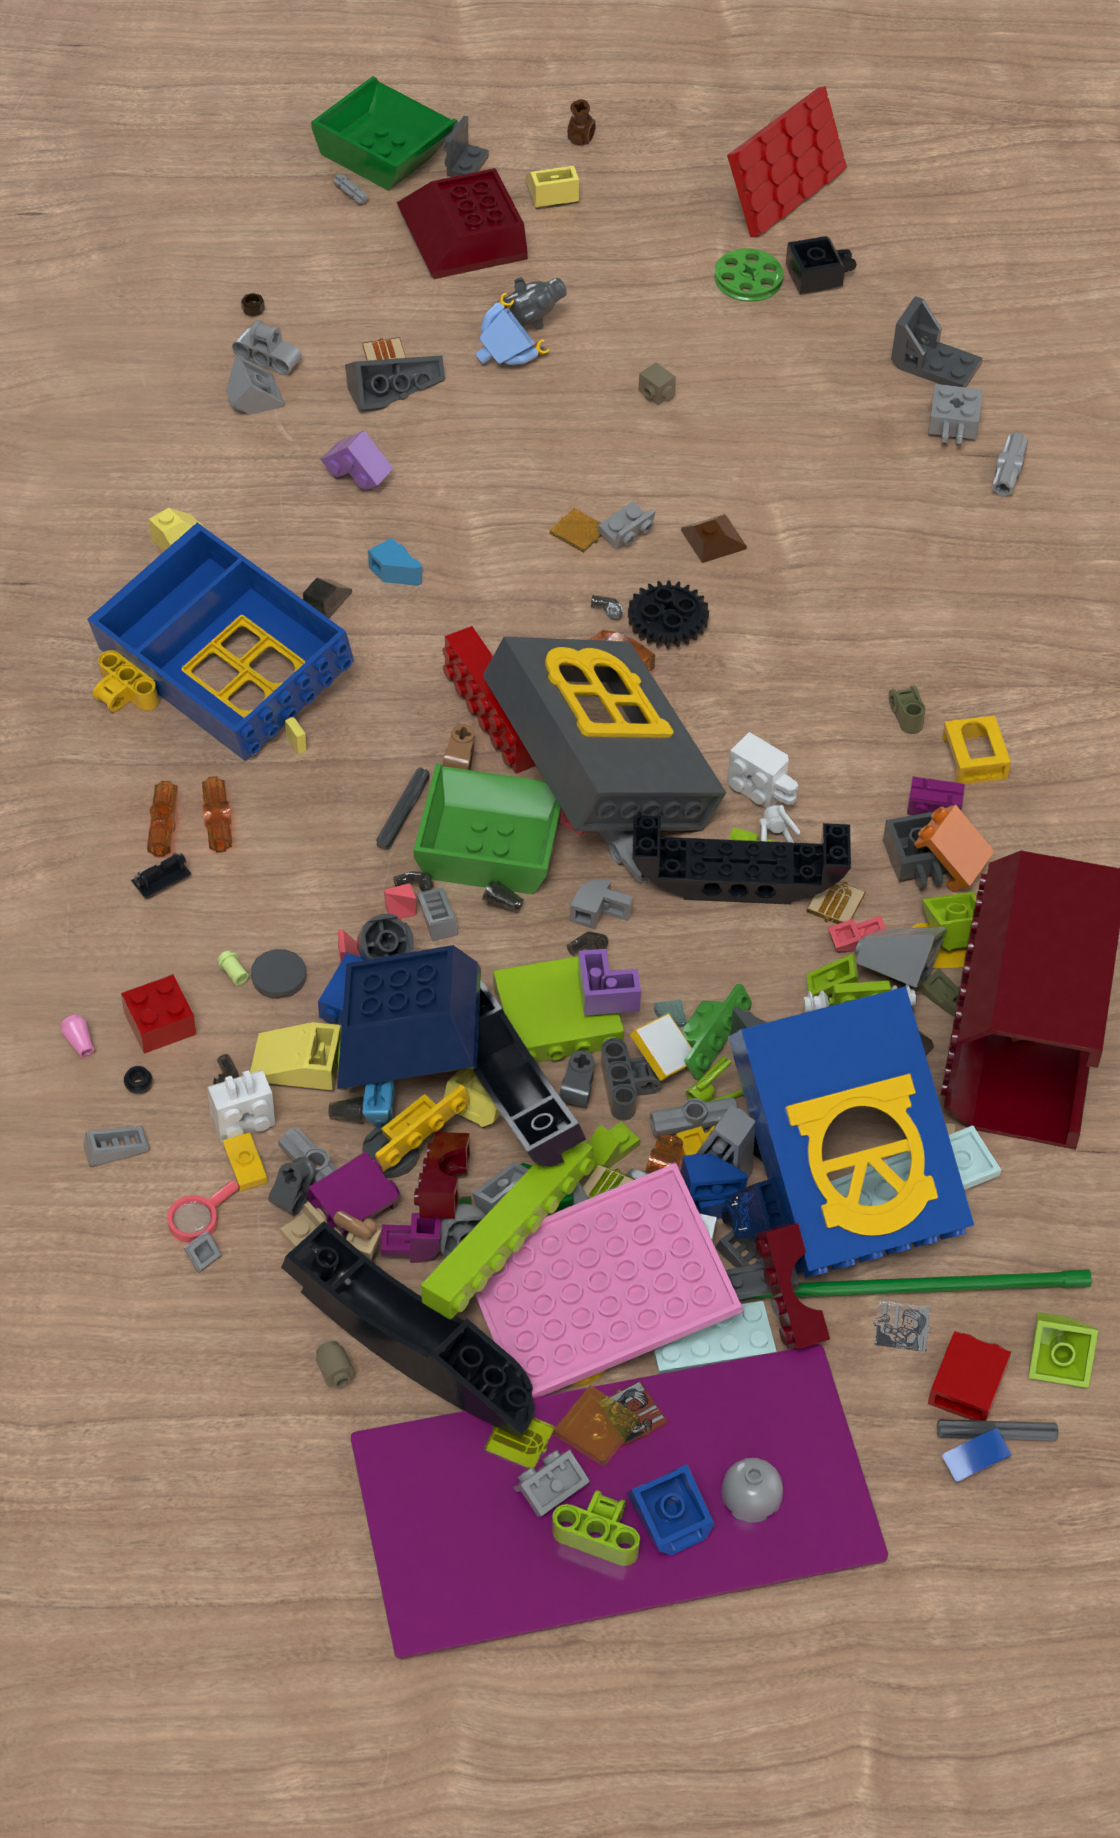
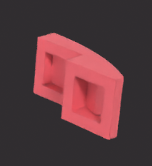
M881 915L858 924L855 923L853 918L828 927L837 951H855L861 938L864 939L867 934H871L877 929H886Z

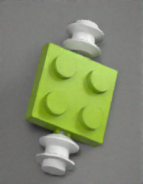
M889 980L834 984L832 998H828L823 990L820 991L819 996H813L811 991H808V996L803 997V1010L806 1013L898 988L894 985L891 989ZM906 984L905 987L908 992L911 1006H915V991L910 990L909 985Z

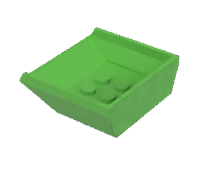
M436 763L413 850L414 858L426 878L430 880L533 895L547 877L562 808L546 781L445 767Z

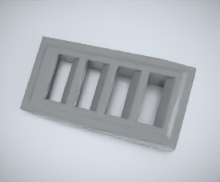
M443 887L418 893V901L431 939L436 941L456 936L458 934L456 918ZM441 900V901H439V902L427 904V903H430V902H434V901Z
M142 1126L87 1131L84 1140V1150L89 1166L105 1164L148 1152L149 1150ZM134 1137L136 1144H131L130 1138ZM122 1140L124 1145H120L119 1141Z

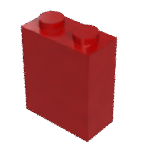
M954 1331L932 1385L928 1404L969 1420L987 1421L1008 1367L1011 1351L1005 1350L998 1344H989L978 1340L970 1334Z

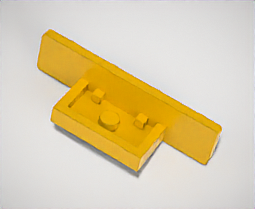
M463 1085L457 1087L437 1104L427 1095H422L381 1128L383 1135L390 1141L375 1154L376 1160L381 1165L383 1172L398 1164L404 1155L412 1149L419 1147L425 1138L434 1131L440 1130L445 1122L466 1108L470 1101L467 1089Z

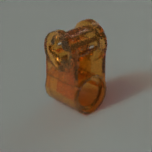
M670 1134L660 1135L654 1149L652 1148L645 1173L650 1174L674 1163L678 1166L680 1161L679 1155L683 1148L682 1139Z

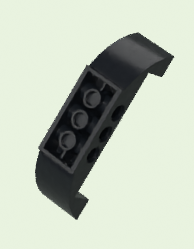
M634 815L632 859L636 867L652 883L668 892L683 896L684 900L791 905L792 901L809 898L831 888L844 878L851 869L850 824L823 823L821 843L815 844L660 837L661 816Z

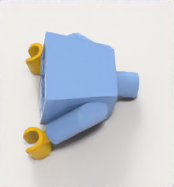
M503 293L499 302L495 303L485 313L480 328L482 334L479 337L485 346L476 352V356L483 364L493 357L499 364L505 362L507 365L525 364L538 355H544L549 351V349L545 351L540 349V344L545 340L535 343L509 310L514 299L510 303H505L503 299L507 293Z

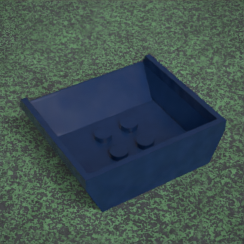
M450 945L346 963L337 1089L347 1090L349 1087L466 1068L476 1069L481 968L478 962L456 946Z

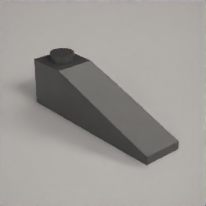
M442 355L356 361L345 364L347 387L359 410L383 408L445 379Z

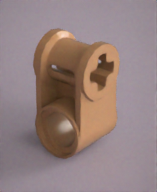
M460 724L453 728L448 747L444 753L442 766L466 770L471 769L475 731L471 726Z

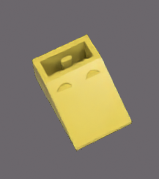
M311 1022L259 1033L250 1073L263 1070L269 1084L333 1091L338 1066L341 1025Z

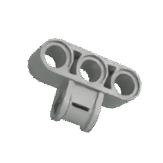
M261 320L255 321L252 328H247L232 344V349L237 356L281 375H288L302 359V354L296 346L282 341L281 329L279 327L272 328L265 325Z

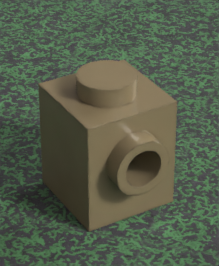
M658 363L639 373L638 391L657 405L675 395L676 376Z

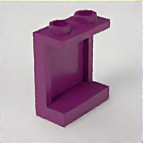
M365 1151L308 1188L307 1200L315 1209L320 1208L327 1218V1223L332 1228L336 1227L346 1239L349 1231L334 1223V1216L338 1211H344L363 1222L387 1207L391 1209L397 1207L400 1192L397 1185L392 1180L388 1181L384 1176L382 1167L375 1158L371 1159Z

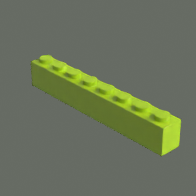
M581 1142L561 1153L564 1162L555 1166H542L535 1163L421 1284L422 1303L450 1320L458 1312H462L476 1292L482 1291L488 1279L495 1272H499L503 1268L509 1256L513 1252H518L524 1240L531 1233H535L539 1229L544 1218L549 1213H554L560 1201L567 1194L570 1195L574 1191L580 1179L584 1175L587 1176L591 1173L595 1164L593 1160V1147L585 1142Z

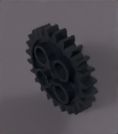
M670 580L667 581L666 585H662L660 581H657L656 587L649 583L647 590L639 588V594L634 593L633 600L629 601L628 624L632 625L633 632H639L638 638L646 636L647 643L655 640L657 647L662 642L665 643L667 648L670 647L671 643L679 647L680 641L688 645L690 638L697 640L698 634L703 635L704 628L708 626V603L704 602L703 595L698 596L697 589L690 592V585L682 588L679 581L675 586L671 585Z

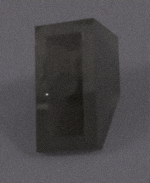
M316 578L303 592V600L330 619L351 595L352 589L331 579Z

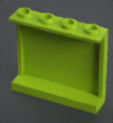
M578 956L493 971L495 996L498 995L504 1013L536 1063L549 1060L557 1061L562 1058L571 1057L577 1051L600 1052L602 1051L604 1041L610 1038H618L624 1041V1029L619 1013L584 1016L578 977Z

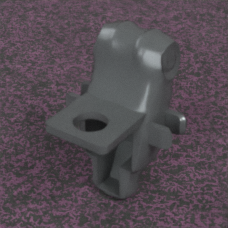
M519 277L514 280L515 291L505 297L503 301L510 303L514 299L509 310L522 327L532 323L535 329L543 327V317L551 312L557 301L567 295V290L560 278H553L547 282L538 280L526 284L524 279Z

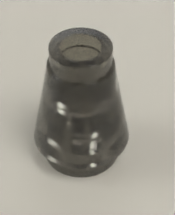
M492 880L489 882L482 897V900L486 901L489 906L517 914L524 902L523 898L500 881L496 883Z
M359 1096L329 1103L330 1120L364 1124L365 1121H368L362 1113L364 1097Z

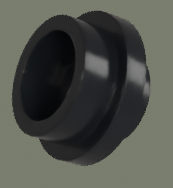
M133 1066L124 1076V1085L130 1092H145L152 1085V1075L143 1066Z

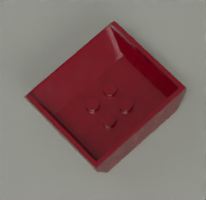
M496 168L431 181L396 202L434 279L528 259L524 222Z

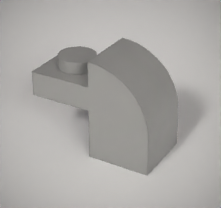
M609 880L587 882L579 888L571 903L570 922L596 929L602 914L629 921L632 914L633 896L610 890L611 881Z

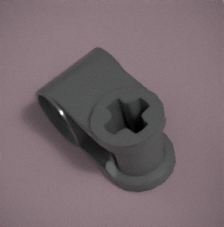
M587 1051L574 1052L569 1059L559 1093L564 1103L587 1107L593 1080L594 1057Z
M299 1157L293 1162L282 1165L274 1186L269 1193L268 1201L292 1216L297 1215L306 1203L308 1188L311 1186L316 1170L313 1162L307 1157Z

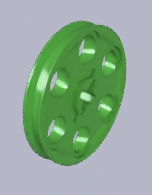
M746 248L737 249L720 257L715 266L714 278L717 287L724 294L742 301H760L770 298L779 291L782 286L783 268L775 257L764 251ZM753 258V259H756L757 261H755V262H750V261H748L747 259ZM733 263L736 266H727L726 264ZM770 268V269H773V270H775V271H773V272H767V271H765V269ZM723 278H731L733 280L725 281ZM763 283H769V284H771L772 286H770V287H765V286H763L762 284H763ZM741 288H749L751 291H742Z

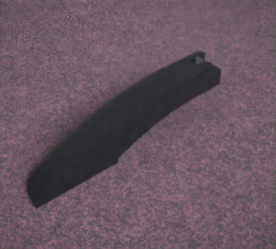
M481 980L477 1068L471 1070L532 1161L542 1166L561 1164L564 1162L561 1153L585 1141V1135L579 1122L528 1051L504 1013L503 1008Z
M325 1221L285 1256L281 1268L303 1286L301 1293L377 1356L421 1386L469 1414L519 1438L526 1432L535 1410L532 1397L533 1387L528 1375L511 1355L469 1319L464 1321L454 1316L450 1320L423 1304L422 1296L377 1266Z

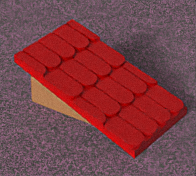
M826 86L818 87L786 112L775 114L767 126L727 155L750 237L766 232L779 219L786 217L806 198H810L821 187L829 184L847 168L831 104L827 97Z

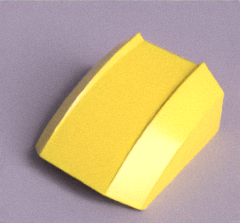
M470 1068L460 1069L447 1082L444 1098L457 1087L463 1085L467 1089L470 1102L458 1115L478 1123L480 1127L494 1123L501 1114Z

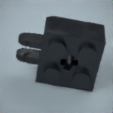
M827 236L793 241L787 244L786 266L799 293L843 286L844 273L855 270L857 263L851 258L852 253L850 250H836L831 239Z

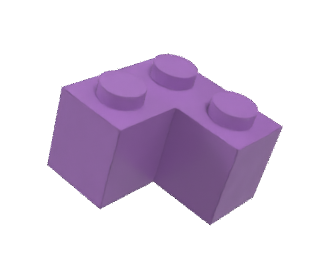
M364 430L337 442L320 459L334 478L350 473L355 483L363 491L378 486L393 469Z
M606 949L578 951V977L584 1016L640 1011L641 987L638 969L610 971Z

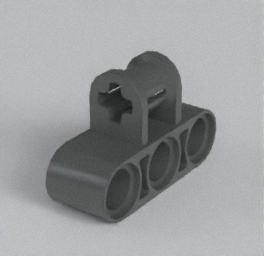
M610 1038L604 1041L602 1045L601 1068L610 1111L616 1119L626 1121L634 1117L636 1113L637 1096L657 1092L662 1086L661 1081L645 1057L629 1059L628 1049L623 1040Z

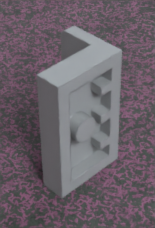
M633 501L599 524L597 531L618 550L623 545H630L639 534L647 533L654 525L653 520L656 512L651 509L645 513Z
M556 1450L542 1459L545 1465L535 1471L531 1467L518 1476L520 1482L513 1488L516 1492H522L537 1517L544 1515L590 1482L570 1450L561 1454Z

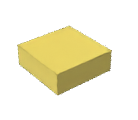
M294 717L286 719L287 739L297 754L305 752L307 749L306 733Z

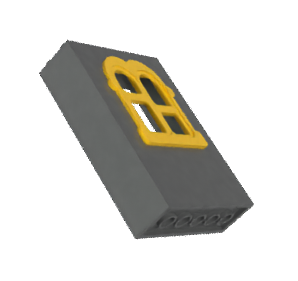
M503 637L483 677L575 831H633L634 815L661 816L660 831L704 830L727 792L630 641ZM566 681L589 682L590 685L569 684ZM601 682H606L613 694L608 693ZM575 696H598L614 723H594L590 721ZM616 706H622L632 723L624 720Z

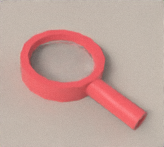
M231 1180L209 1199L203 1196L190 1195L175 1201L169 1208L167 1215L169 1231L176 1239L186 1243L192 1242L205 1231L212 1235L218 1223L216 1207L239 1189L238 1184Z

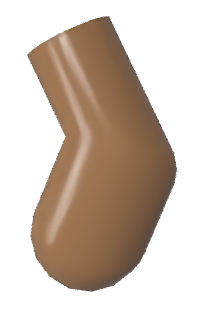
M338 1211L334 1216V1223L362 1239L372 1237V1233L377 1231L376 1223L370 1218L362 1222L344 1211Z

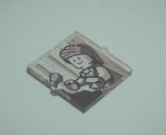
M879 1300L877 1318L873 1322V1325L876 1327L874 1345L926 1352L928 1334L931 1333L932 1329L929 1326L930 1307Z

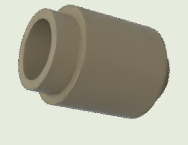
M329 1341L319 1346L316 1350V1361L326 1384L336 1388L348 1385L355 1372L344 1347L340 1346L336 1341Z

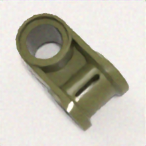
M914 685L906 690H889L890 707L895 713L900 728L909 734L919 733L924 724L925 705L921 700L918 688Z

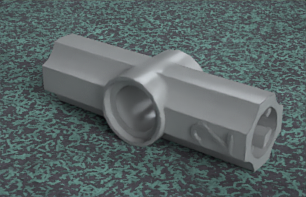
M1015 432L1012 435H1008L1004 450L1000 452L996 475L992 485V490L996 492L997 496L1006 497L1012 494L1017 477L1019 478L1021 475L1028 439L1021 433Z
M597 831L608 844L610 854L616 863H623L637 882L644 884L650 881L638 870L632 859L633 832Z
M730 1097L704 1102L693 1098L687 1100L680 1107L650 1112V1121L653 1135L655 1137L670 1135L700 1126L705 1131L706 1128L717 1125L731 1104L738 1108L736 1100Z
M298 1127L289 1129L278 1142V1146L293 1161L299 1157H307L313 1164L321 1165L320 1167H315L313 1184L337 1170L329 1160L327 1151L316 1147Z

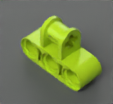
M596 1490L587 1511L565 1504L557 1507L553 1512L552 1534L555 1540L561 1544L622 1566L633 1564L639 1554L640 1538L638 1532L634 1528L620 1523L626 1508V1500L621 1499L617 1501L603 1496L602 1491ZM570 1522L573 1525L570 1527H563L560 1525V1523ZM597 1532L600 1533L602 1536L599 1538H593L589 1536V1534ZM622 1543H627L632 1547L628 1549H623L618 1545Z

